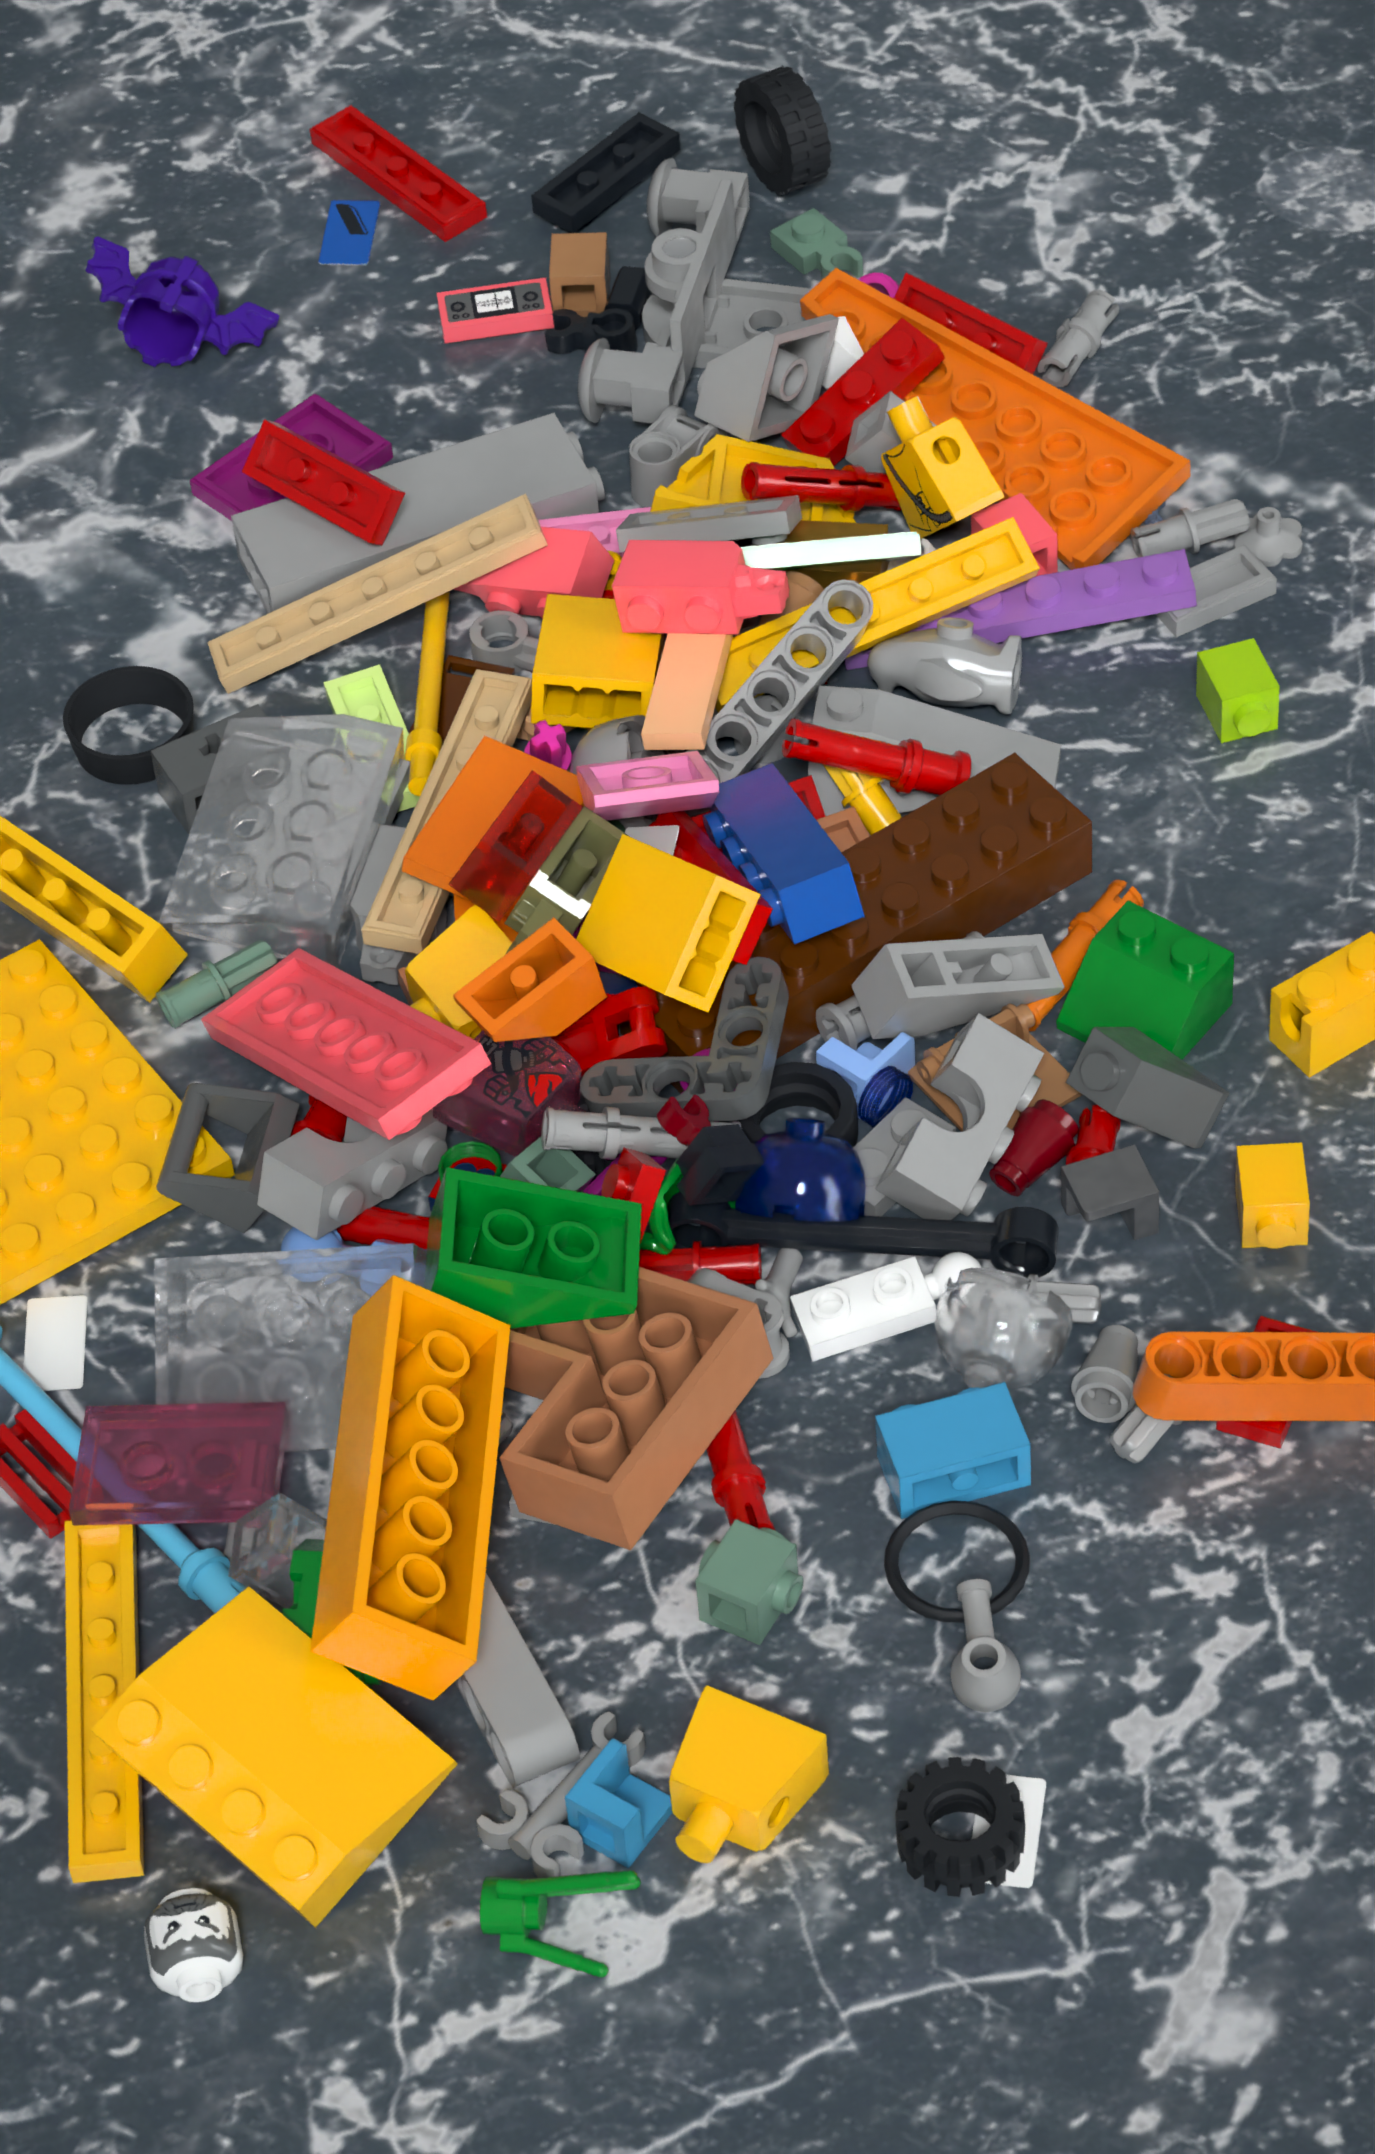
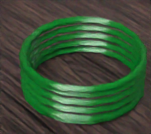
M475 1141L458 1143L449 1148L441 1156L438 1165L440 1182H442L446 1167H450L458 1160L468 1157H480L492 1162L497 1168L493 1176L500 1177L503 1173L501 1158L498 1152L483 1142Z

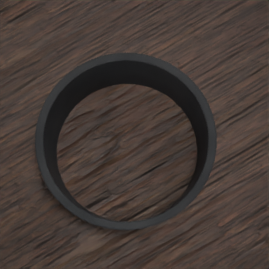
M121 667L105 671L90 678L74 691L64 708L63 725L74 753L84 770L100 780L114 784H139L156 779L151 750L132 755H110L94 751L83 745L81 741L86 729L95 719L112 709L130 704L160 706L170 710L183 722L182 727L162 745L192 733L193 698L187 686L174 675L152 667Z

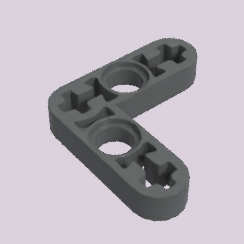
M754 957L749 959L747 965L738 963L730 970L724 985L709 1056L610 1059L593 1065L584 1073L580 1082V1091L589 1112L602 1113L604 1107L619 1108L621 1115L657 1117V1113L669 1099L659 1097L660 1091L672 1082L684 1081L689 1083L688 1088L682 1094L675 1097L682 1109L695 1094L706 1104L709 1110V1121H736L756 1114L765 1105L769 1095L789 1000V990L777 962L770 958ZM756 993L755 1000L757 1006H752L748 995ZM753 1029L762 1032L761 1036L750 1045L734 1046L731 1044L733 1039L744 1031Z

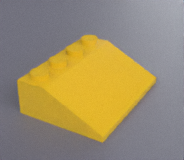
M248 1586L138 1675L91 1730L110 1750L316 1928L456 1767L457 1762L342 1664L310 1652L312 1639Z

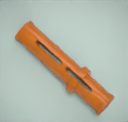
M1118 879L1112 881L1105 893L1088 912L1078 913L1069 923L1067 936L1051 953L1065 988L1057 995L1025 1004L1030 1008L1035 1018V1025L1029 1028L1030 1032L1035 1031L1039 1027L1045 1016L1071 988L1094 936L1128 900L1141 907L1144 906L1143 898L1135 887L1132 886L1121 899L1119 894L1125 889L1127 882Z

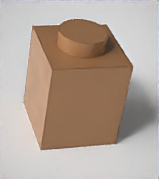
M607 232L552 234L549 270L552 311L570 309L577 312L581 317H587L589 312L600 313L604 311L610 295L611 278Z

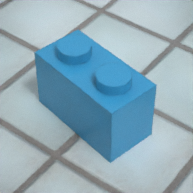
M1005 1382L984 1388H968L953 1396L919 1405L909 1404L900 1406L892 1412L875 1416L877 1458L901 1519L908 1518L914 1512L932 1504L948 1501H972L1031 1485L1030 1442Z

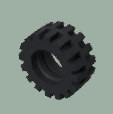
M961 1757L948 1758L949 1767L941 1768L937 1761L925 1765V1777L923 1778L915 1772L907 1780V1791H900L896 1810L898 1853L901 1862L906 1861L907 1872L914 1880L924 1875L925 1888L936 1892L940 1885L947 1886L948 1896L960 1897L961 1888L970 1887L972 1896L985 1893V1882L990 1881L997 1888L1006 1881V1869L1014 1873L1020 1864V1853H1024L1025 1845L1023 1801H1020V1791L1015 1782L1007 1784L1006 1773L997 1766L989 1773L986 1771L985 1761L973 1758L970 1766H962ZM955 1812L976 1814L983 1817L990 1824L988 1831L975 1839L967 1841L947 1840L937 1835L930 1827L944 1815Z

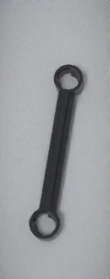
M681 1192L673 1195L667 1205L669 1226L676 1242L673 1249L693 1248L694 1241H701L702 1247L760 1243V1247L934 1257H943L953 1252H963L973 1256L975 1259L991 1260L993 1266L998 1271L1018 1279H1028L1030 1274H1037L1038 1277H1042L1048 1274L1056 1264L1058 1224L1050 1214L1032 1207L1007 1209L995 1218L994 1223L733 1209L728 1202L689 1206ZM690 1223L701 1224V1226L691 1225Z

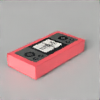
M546 277L436 293L444 343L554 328Z

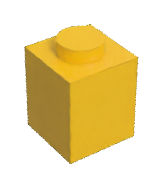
M1302 1142L1236 1146L1235 1191L1242 1248L1267 1247L1277 1249L1286 1246L1308 1245L1310 1201Z

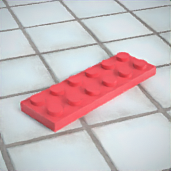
M297 948L201 1018L213 1040L388 1140L416 1127L426 1112L446 1097L464 1091L470 1086L477 1074L491 1065L481 1043L300 948Z

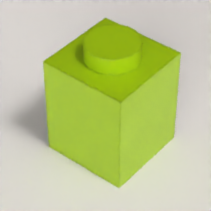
M1254 638L1197 652L1196 696L1221 743L1278 729L1280 686Z

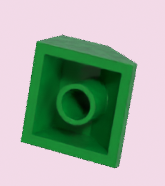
M1128 900L1092 939L1056 1020L1057 1029L1086 1043L1093 1027H1135L1183 1060L1233 1004L1234 953Z

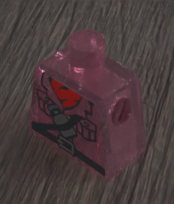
M482 1030L474 1040L481 1043L491 1065L477 1074L470 1086L464 1091L446 1097L434 1106L433 1118L516 1157L541 1137L542 1120L547 1107L554 1108V1110L586 1112L577 1106L580 1100L582 1069L579 1063L551 1037L494 1042Z

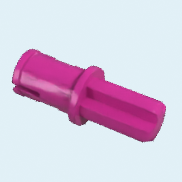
M546 720L536 723L534 725V737L526 745L524 753L568 771L571 765L572 753L569 745L566 743L564 727L561 724L550 727Z

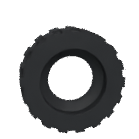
M781 66L741 81L739 88H736L734 94L736 96L734 102L735 123L740 135L742 148L745 150L748 157L747 160L751 168L753 167L758 179L771 192L775 191L776 195H783L826 178L828 175L827 170L831 165V145L828 140V129L819 103L816 102L809 85H806L803 81V77L799 73H795L792 68Z

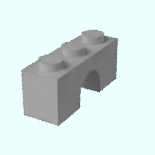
M978 1013L957 1033L930 1084L949 1096L958 1105L963 1117V1131L952 1132L945 1130L923 1117L902 1137L875 1189L923 1219L952 1220L959 1213L968 1217L979 1203L987 1187V1183L979 1179L987 1162L996 1164L1013 1138L1014 1131L1007 1127L1015 1109L1020 1112L1026 1109L1041 1084V1079L1033 1074L1044 1052Z
M434 1106L423 1115L422 1120L416 1127L406 1133L396 1135L390 1140L348 1116L344 1142L329 1140L311 1129L305 1128L264 1152L257 1205L311 1238L318 1240L341 1225L350 1223L367 1208L370 1209L381 1201L392 1198L401 1189L423 1176L435 1172L438 1169L441 1156L447 1151L445 1138L449 1113Z

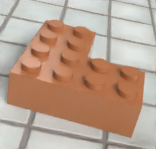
M639 1267L637 1307L634 1314L510 1329L504 1387L543 1400L499 1457L519 1512L632 1550L774 1359L757 1303Z

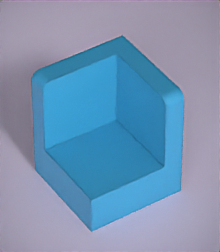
M615 1738L609 1741L565 1796L568 1824L578 1831L583 1843L626 1868L632 1865L672 1814L671 1796L630 1774L627 1747Z

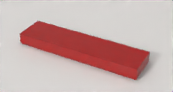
M350 105L310 128L311 142L314 146L444 242L487 218L486 203L354 106Z

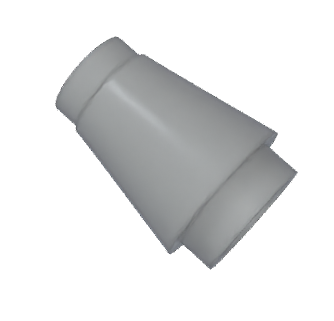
M1110 1325L1103 1328L1072 1381L1071 1390L1075 1398L1076 1407L1085 1417L1101 1423L1118 1421L1136 1405L1133 1397V1384L1138 1373V1338L1127 1327Z

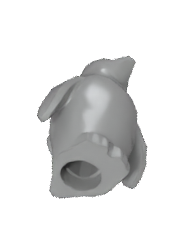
M954 617L942 618L938 620L937 628L898 635L878 643L869 653L867 666L870 676L877 683L879 690L893 693L896 686H902L928 703L951 707H972L989 704L994 705L1000 713L1012 714L1017 703L1022 667L1021 636L1009 635L1002 644H997L974 634V624L969 620Z

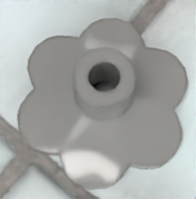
M1273 507L1260 509L1253 518H1249V529L1234 535L1236 538L1234 549L1245 544L1266 567L1279 564L1283 558H1295L1302 552L1303 544L1300 539L1302 526L1300 522L1292 518H1282L1280 512Z

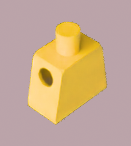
M479 903L473 905L411 960L405 969L409 995L413 1001V1004L410 1006L477 1042L480 1041L483 1035L487 1036V1034L455 1002L453 994L503 957L512 944Z
M706 1685L695 1708L669 1778L672 1813L679 1820L685 1822L675 1839L678 1848L691 1859L701 1863H711L725 1840L754 1852L766 1849L829 1775L826 1734Z

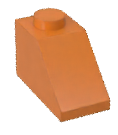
M554 917L453 994L455 1002L494 1042L557 1036L607 997L594 957Z

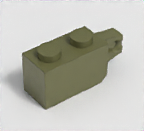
M584 806L541 865L505 921L506 925L518 932L506 954L553 917L573 936L587 916L622 834H625L596 813H593Z

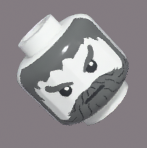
M198 1888L181 1889L172 1892L162 1899L145 1920L144 1940L149 1973L153 1982L162 1991L173 1996H180L183 2000L189 2002L207 2001L216 1997L222 1988L231 1984L241 1972L243 1952L236 1914L228 1902L212 1895V1893Z

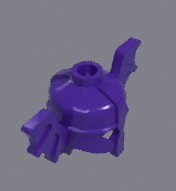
M98 236L94 238L92 244L94 256L88 260L85 271L93 274L100 282L101 294L99 300L101 302L116 301L124 305L118 322V330L123 332L126 344L131 349H136L142 354L143 363L156 367L159 363L180 366L185 361H191L195 357L203 340L216 345L223 355H226L233 346L239 343H252L255 346H260L264 333L270 328H275L278 324L280 317L278 314L251 302H245L236 310L226 315H216L220 308L219 288L209 273L199 264L198 260L186 255L183 259L171 256L151 262L136 280L130 272L128 249Z

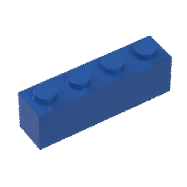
M773 763L719 784V793L712 807H710L711 812L702 816L709 839L718 849L722 848L723 854L773 908L767 921L771 927L780 924L793 944H797L865 917L849 862Z

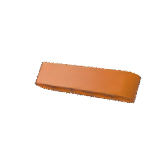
M1161 1333L1151 1339L1146 1347L1133 1384V1397L1136 1405L1145 1414L1154 1419L1166 1421H1375V1333Z

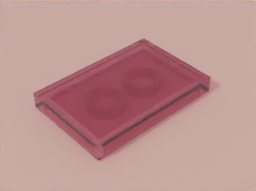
M286 1402L86 1406L69 1505L72 1524L123 1525L275 1521L289 1420Z

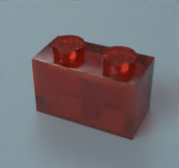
M532 770L448 885L500 922L583 807Z

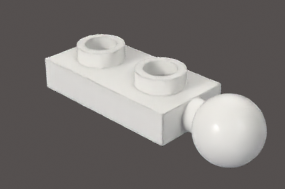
M953 1252L939 1259L932 1273L923 1276L914 1256L790 1296L793 1314L813 1362L937 1322L938 1317L934 1300L941 1298L943 1301L953 1305L966 1304L967 1284L974 1279L984 1278V1272L980 1263L973 1256L963 1252Z

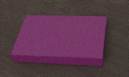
M315 393L274 421L367 472L380 468L393 458L392 444ZM258 433L190 479L192 495L230 521H232L231 515L287 498L242 473Z

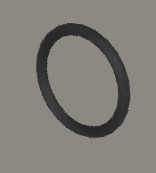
M948 1501L932 1504L914 1512L902 1521L891 1535L885 1550L884 1569L887 1581L893 1592L909 1609L926 1618L941 1622L964 1623L963 1609H947L931 1605L910 1591L901 1578L898 1562L899 1553L904 1541L913 1530L923 1523L937 1517L952 1514L970 1515L984 1519L999 1528L1007 1536L1014 1549L1016 1562L1011 1581L1000 1594L990 1600L991 1615L998 1613L1017 1597L1023 1589L1029 1574L1030 1554L1025 1538L1010 1519L989 1506L970 1501Z

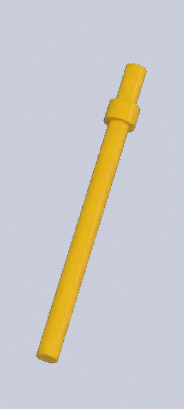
M450 591L425 602L414 730L407 736L405 760L410 761L408 788L416 796L421 795L443 745L442 738L437 732Z

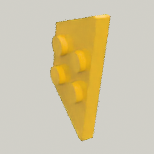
M716 434L703 446L699 456L691 457L679 468L677 479L667 488L660 485L655 490L650 512L750 501L744 498L741 490L742 472L745 465L750 464V462L823 469L835 468L828 458ZM800 503L801 520L856 523L853 518L855 512L844 511L839 505Z

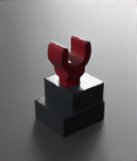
M695 1094L683 1109L676 1098L671 1096L657 1113V1119L664 1130L676 1137L681 1144L688 1146L675 1162L678 1164L683 1178L676 1186L689 1206L736 1201L765 1166L766 1162L755 1144L750 1143L739 1124L711 1126L708 1120L709 1110L704 1101Z

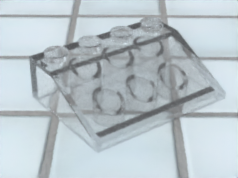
M346 714L229 718L159 923L169 932L241 949L257 940H265L275 956L283 959L297 948H300L339 969L354 923L350 903L380 824H386L389 809L405 764L403 728Z
M414 1243L154 1259L156 1458L238 1455L244 1451L247 1444L258 1443L262 1448H272L275 1453L336 1450L353 1315L392 1275L424 1288L427 1252Z

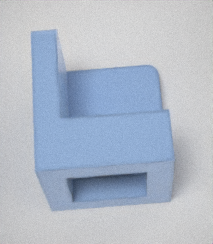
M901 1032L883 1050L870 1042H865L857 1050H854L836 1038L831 1037L816 1051V1063L837 1072L851 1086L857 1103L858 1118L868 1123L912 1082L908 1077V1071L915 1066V1040L908 1034Z

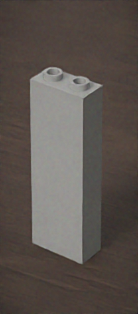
M551 413L369 471L370 474L405 492V496L382 546L368 543L289 498L231 515L238 558L268 614L521 495H527L538 520L599 513L598 501L604 500L605 492L597 469L594 466L586 467L582 448L576 434L573 431L566 433L555 413Z

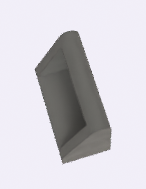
M202 1083L189 1084L156 1185L158 1192L245 1233L264 1211L263 1208L257 1205L264 1152L291 1136L300 1104L274 1092ZM205 1114L247 1134L234 1179L187 1173Z

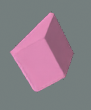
M698 751L576 766L577 779L584 806L606 821L712 807L719 793L718 779Z

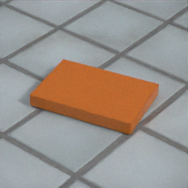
M484 736L403 857L402 872L471 902L479 903L487 909L508 917L541 865L584 807L577 775Z

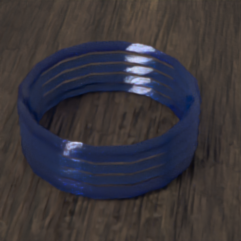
M887 1066L879 1070L868 1082L860 1097L858 1105L860 1119L875 1127L896 1107L898 1101L900 1103L905 1096L911 1099L913 1080L910 1075L901 1072L895 1066ZM893 1086V1089H892V1091H891V1093H890V1095H889L887 1101H886L885 1104L882 1106V1108L878 1111L879 1106H880V1104H881V1102H882L884 1096L887 1094V1092L889 1091V1089Z

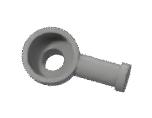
M983 1579L967 1580L956 1587L957 1598L962 1602L967 1644L959 1650L953 1660L950 1674L951 1685L957 1699L966 1707L980 1712H992L1004 1708L1017 1696L1021 1686V1670L1014 1653L1006 1645L995 1639L989 1600L992 1596L991 1583ZM981 1657H990L996 1661V1664L987 1670H980L972 1665L975 1660Z

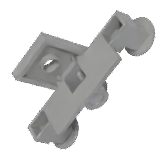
M673 158L662 161L656 168L647 194L648 222L656 238L652 243L651 252L644 263L646 285L652 292L642 312L645 347L643 353L612 350L606 338H600L590 345L582 360L578 377L580 407L584 416L590 422L597 423L600 420L605 404L631 407L633 421L653 424L670 405L679 406L692 367L706 369L708 362L763 333L757 331L756 329L779 328L806 320L801 315L800 299L812 288L725 278L750 209L748 173L710 169L709 172L677 169ZM673 222L696 225V231L684 228L671 230Z

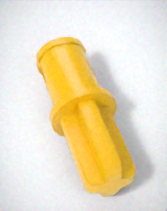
M822 764L845 797L841 801L843 807L851 806L855 808L870 835L902 818L881 787L884 779Z

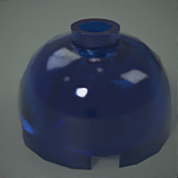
M804 1118L786 1119L785 1131L764 1134L754 1142L763 1157L764 1164L745 1183L739 1198L735 1201L736 1210L752 1215L773 1218L774 1208L775 1212L794 1215V1220L850 1221L859 1219V1215L865 1216L866 1177L863 1163L858 1152L845 1139L825 1133V1121Z

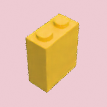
M547 594L532 672L531 723L536 724L539 721L546 720L548 725L561 724L562 726L593 728L596 725L613 719L635 715L646 717L664 649L665 633H623L615 599Z
M622 834L576 940L594 957L596 963L666 996L709 1013L761 894Z

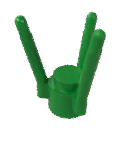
M632 1870L535 1879L488 1876L483 1882L480 1898L481 1931L483 1934L500 1935V1952L525 1953L576 1971L603 1978L608 1974V1967L604 1963L528 1936L531 1930H543L547 1914V1897L634 1890L640 1886L641 1880L636 1872Z

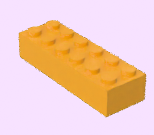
M392 1275L352 1318L310 1652L434 1701L477 1662L511 1325Z

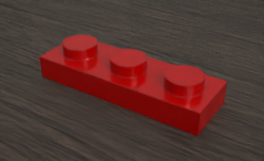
M905 273L894 296V299L1031 374H1034L1048 345L1047 342L909 273Z
M901 318L781 434L782 438L792 451L828 458L832 465L835 466L846 455L853 421L890 391L903 400L945 359L943 352L938 344L904 318Z
M265 419L242 469V473L368 543L380 546L383 545L405 496V492L281 424Z

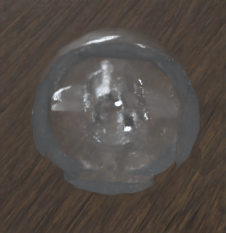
M967 1268L960 1270L957 1282L953 1283L950 1277L945 1282L937 1306L935 1329L939 1351L950 1366L963 1376L964 1382L971 1388H984L1005 1382L1008 1390H1015L1036 1384L1058 1363L1073 1326L1072 1311L1062 1298L1051 1290L1047 1301L1028 1292L1031 1280L1019 1274L993 1268Z

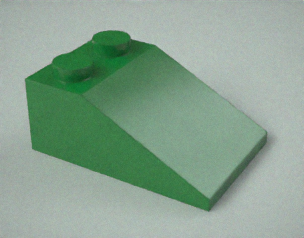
M446 1167L429 1218L424 1288L511 1325L510 1329L634 1314L638 1296L642 1204Z

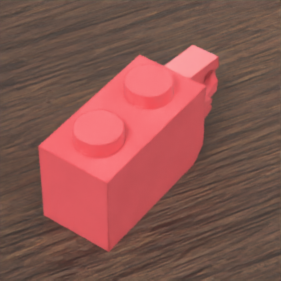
M541 527L548 543L547 546L453 590L479 596L489 612L504 610L518 615L539 616L543 619L547 594L602 598L614 559L591 531Z
M629 540L612 584L623 633L739 635L744 619L757 617L758 615L782 613L790 591L786 571L745 566L742 548L734 541Z

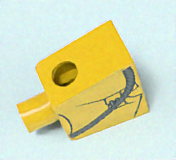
M918 396L887 411L902 443L882 453L881 461L911 532L917 531V534H920V538L926 537L1004 498L999 485L958 418L953 417L933 427Z

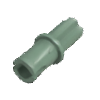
M257 940L215 964L210 960L203 962V970L164 991L155 993L157 1002L169 1024L176 1029L183 1022L219 1003L225 1002L278 963L277 958L265 940Z

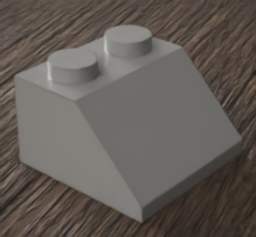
M828 314L765 331L708 362L698 381L697 392L699 397L694 416L747 442L786 431L819 398L839 318Z

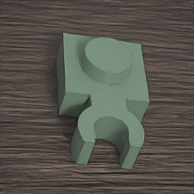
M815 208L770 230L771 248L803 275L817 268L821 271V279L823 280L831 271L838 268L850 271L857 278L863 276V258L861 253L852 247H848L847 234Z

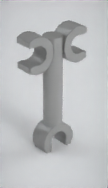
M608 1711L594 1721L591 1729L593 1747L530 1817L528 1805L523 1796L515 1791L504 1789L500 1794L501 1808L504 1813L513 1817V1819L499 1824L492 1822L488 1817L481 1814L476 1822L478 1834L482 1842L493 1849H512L519 1857L525 1860L532 1858L533 1871L538 1878L561 1876L559 1864L552 1858L547 1857L552 1852L565 1851L572 1857L580 1859L584 1855L582 1837L577 1830L570 1826L562 1825L567 1818L565 1796L609 1743L608 1740L617 1732L615 1715ZM639 1729L635 1730L629 1739L622 1742L627 1747L629 1767L637 1764L642 1759L646 1749L644 1733Z

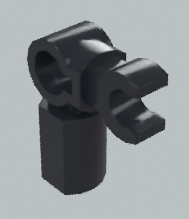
M622 266L617 274L604 311L600 313L589 312L587 317H581L577 312L570 309L554 310L552 316L555 330L546 329L545 332L548 351L564 354L576 349H584L586 352L593 342L600 338H606L612 350L636 352L638 344L635 331L640 326L643 307L652 294L646 285L645 269Z

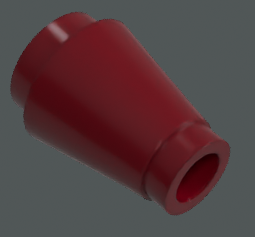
M1038 1100L1033 1107H1026L1020 1113L1012 1129L1014 1135L1009 1146L989 1172L992 1181L1000 1189L1012 1196H1020L1026 1188H1029L1063 1159L1070 1149L1075 1146L1073 1139L1079 1132L1077 1123L1064 1109L1048 1100Z

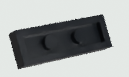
M638 112L531 195L533 213L571 233H575L653 172L662 161L671 158L681 150L679 132Z

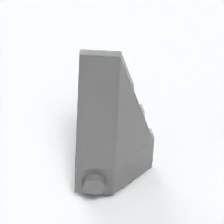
M819 685L812 720L814 725L898 745L901 741L911 738L919 740L925 749L953 755L958 750L968 752L971 757L970 778L1015 752L1056 789L1061 744L879 689ZM809 762L808 776L812 775L825 816L851 808V806L844 808L841 804L845 797L824 766L820 763ZM886 779L881 784V787L899 813L914 811L939 796L919 790H912L908 794L898 793L895 788L890 786V781Z

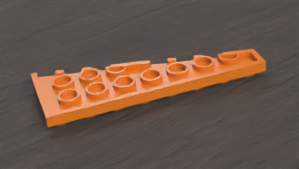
M838 268L831 271L800 299L801 315L806 320L828 314L835 317L845 316L864 354L901 318H904L938 344L945 359L903 401L906 402L918 396L930 421L936 425L953 417L961 421L1004 495V498L998 501L1001 502L1022 493L1057 533V557L1071 570L1099 565L1131 534L1132 528L1139 527L1153 511L1191 477L1189 459Z

